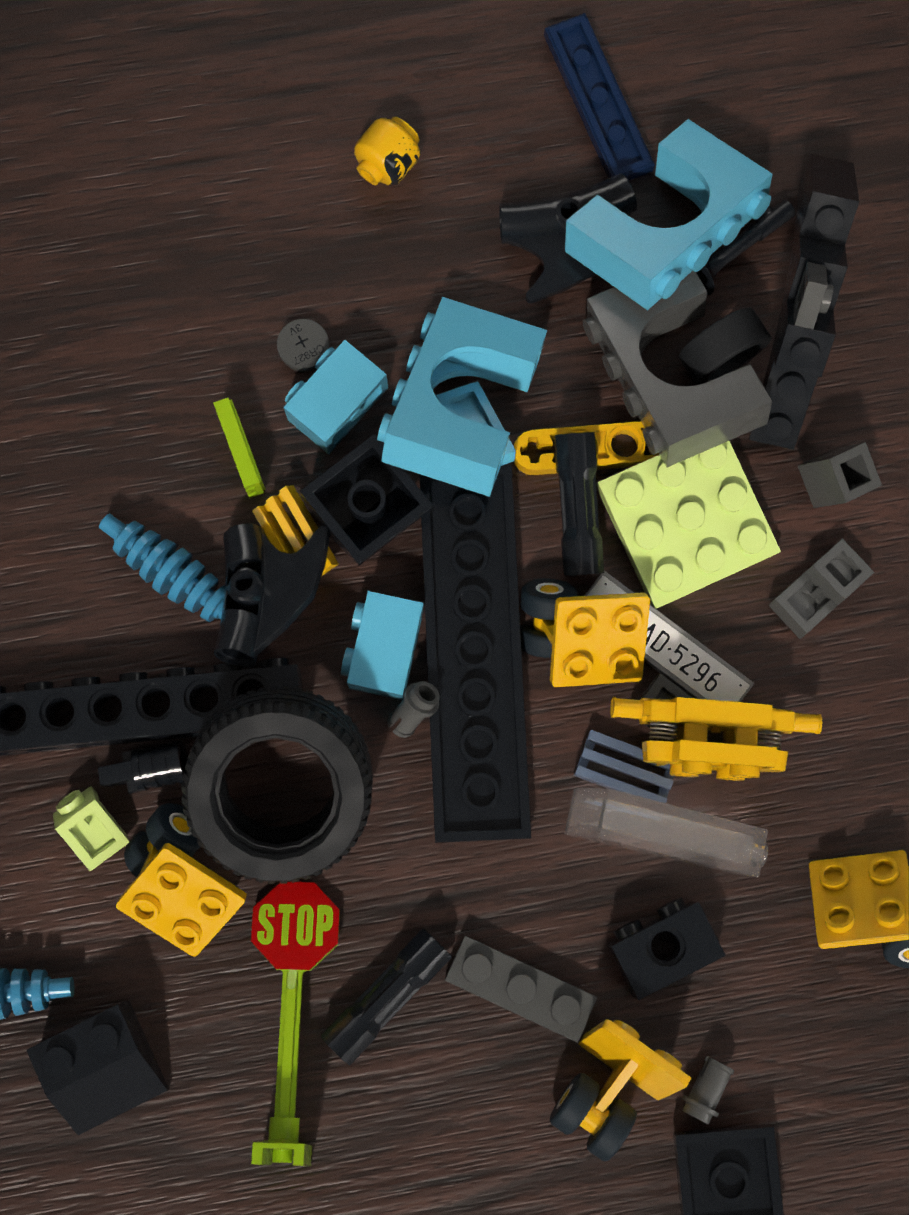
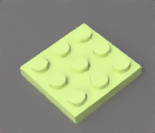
M730 441L670 467H666L659 454L596 483L599 495L641 586L650 598V605L655 609L781 552Z

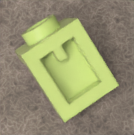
M92 786L82 793L80 790L69 793L57 804V811L53 814L55 830L89 871L95 869L130 843L128 835L99 801L98 793Z

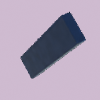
M583 13L546 27L544 29V38L607 177L610 178L621 173L630 181L653 172L655 164L586 14Z

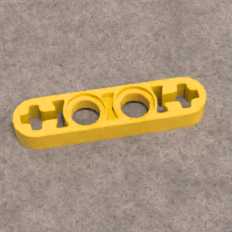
M641 421L537 429L522 433L515 441L514 448L516 454L514 465L519 471L528 475L556 474V463L552 461L554 453L542 454L538 463H530L529 456L521 455V452L526 451L528 443L531 442L536 443L538 450H551L553 446L552 440H554L555 435L595 432L597 470L633 467L659 455V453L653 455L650 452L651 455H644L646 442L643 436V429L645 427ZM620 434L629 435L635 440L637 450L632 456L621 457L613 451L611 446L612 439Z

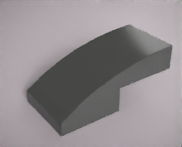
M842 538L768 606L801 639L875 572Z

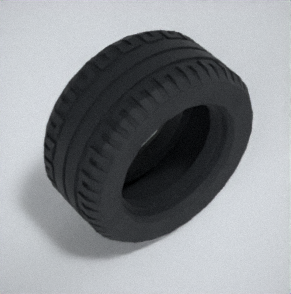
M271 686L270 689L263 687L259 688L258 691H248L246 695L241 694L236 699L226 702L225 707L221 706L208 719L191 749L181 785L183 792L182 804H184L183 811L184 815L187 816V825L191 827L190 832L194 837H197V843L200 847L204 848V852L208 856L212 855L213 860L217 864L223 865L222 868L233 870V873L237 876L242 875L245 879L249 880L255 878L257 882L261 883L268 881V884H275V881H280V884H287V881H292V883L298 882L300 878L304 880L310 879L312 875L317 876L322 873V870H328L333 867L334 863L340 862L342 856H346L351 851V847L355 846L358 837L364 831V826H366L371 809L373 782L371 758L368 753L367 743H364V737L359 732L357 725L352 723L351 717L347 714L345 715L339 706H334V702L326 701L323 696L319 694L316 696L312 691H301L302 689L297 687L290 689V686H283L282 688ZM275 738L298 742L316 753L331 774L334 788L333 794L322 811L303 824L282 828L260 824L242 813L229 795L225 772L227 766L237 753L254 742Z

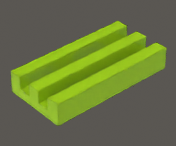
M228 397L214 402V407L249 499L264 494L265 486L232 399L229 400Z

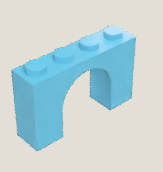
M687 119L658 144L655 176L692 200L702 213L696 219L681 226L671 228L652 227L637 222L597 194L566 220L565 252L648 311L661 298H669L688 274L692 271L698 272L708 262L711 254L721 245H729L746 223L752 218L756 220L764 214L771 201L769 191L773 174Z
M442 297L436 314L428 312L425 317L420 334V339L424 340L422 347L414 345L406 368V372H410L408 380L400 378L392 400V406L396 407L393 415L385 413L377 436L378 441L384 442L381 462L490 497L504 459L510 432L461 417L451 412L439 402L433 389L441 382L450 378L474 376L528 393L540 360L547 330Z

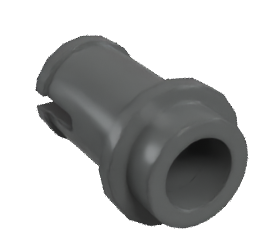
M420 681L410 684L404 691L402 702L389 714L387 718L389 728L394 726L399 718H401V722L392 731L395 735L403 738L410 737L425 717L432 716L437 712L440 695L438 690L428 682Z
M706 1056L689 1096L683 1095L682 1100L686 1101L682 1111L709 1125L712 1117H718L719 1115L715 1109L735 1070Z

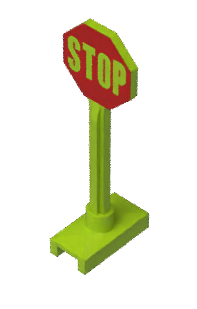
M315 882L279 883L253 907L251 942L276 970L283 972L274 1117H270L268 1140L253 1142L251 1164L272 1165V1162L292 1163L293 1158L294 1166H311L312 1146L298 1142L300 1118H295L303 974L306 971H311L339 945L340 909Z

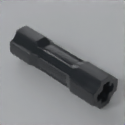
M595 432L555 435L556 472L559 476L563 531L561 539L563 575L604 573L595 475L597 470Z
M422 928L398 953L392 964L322 1033L321 1038L350 1066L376 1039L379 1031L422 986L428 984L447 964L452 955L425 928Z

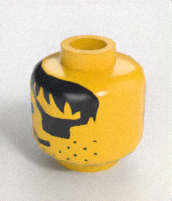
M398 117L376 119L356 142L354 147V154L359 162L357 166L359 174L372 185H378L379 182L389 186L399 184L420 157L418 146L420 139L416 131Z

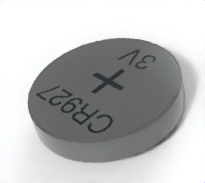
M309 319L291 321L282 328L277 338V350L281 360L286 366L296 371L305 372L316 369L315 365L318 359L330 348L328 335L324 328L317 322Z

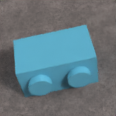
M346 340L336 349L330 347L321 355L315 365L317 371L306 383L301 380L291 388L285 398L287 404L283 407L288 421L327 454L332 452L388 389L387 374Z
M371 591L367 592L365 603H356L351 629L358 631L354 649L346 648L341 667V675L348 676L347 685L349 689L399 700L404 699L403 694L408 685L424 613V603Z

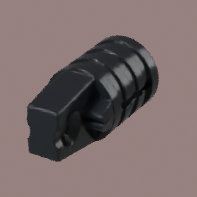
M174 741L172 744H163L158 747H148L144 750L139 748L122 752L123 762L98 767L100 786L113 787L127 784L128 793L131 794L147 791L151 787L158 788L163 785H173L176 782L182 784L188 760L182 741Z

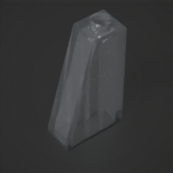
M574 788L564 832L566 835L727 873L759 878L760 870L767 860V829L612 789Z

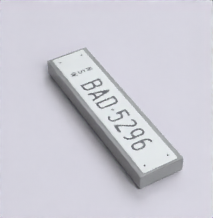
M604 571L584 596L634 592ZM650 605L644 662L692 698L741 702L754 685V682Z

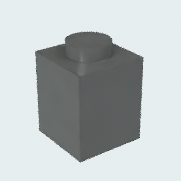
M866 442L829 450L798 465L813 508L844 504L882 486Z

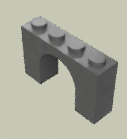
M694 271L680 282L676 291L669 298H661L648 311L613 287L587 298V318L583 319V327L592 345L598 343L604 353L602 360L608 376L612 381L618 379L624 389L622 396L629 414L632 417L639 416L645 427L643 429V436L650 452L653 455L659 453L666 467H670L767 425L772 405L771 398L750 364L701 385L676 386L654 376L643 363L641 355L651 341L664 333L705 316L707 290Z

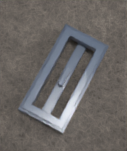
M590 730L573 776L661 809L664 808L668 799L667 795L674 782V776L670 775V764L655 766L657 765L656 763H647L665 770L664 775L660 776L593 751L596 744L643 762V750L641 748ZM588 762H595L659 786L658 792L654 794L587 768Z

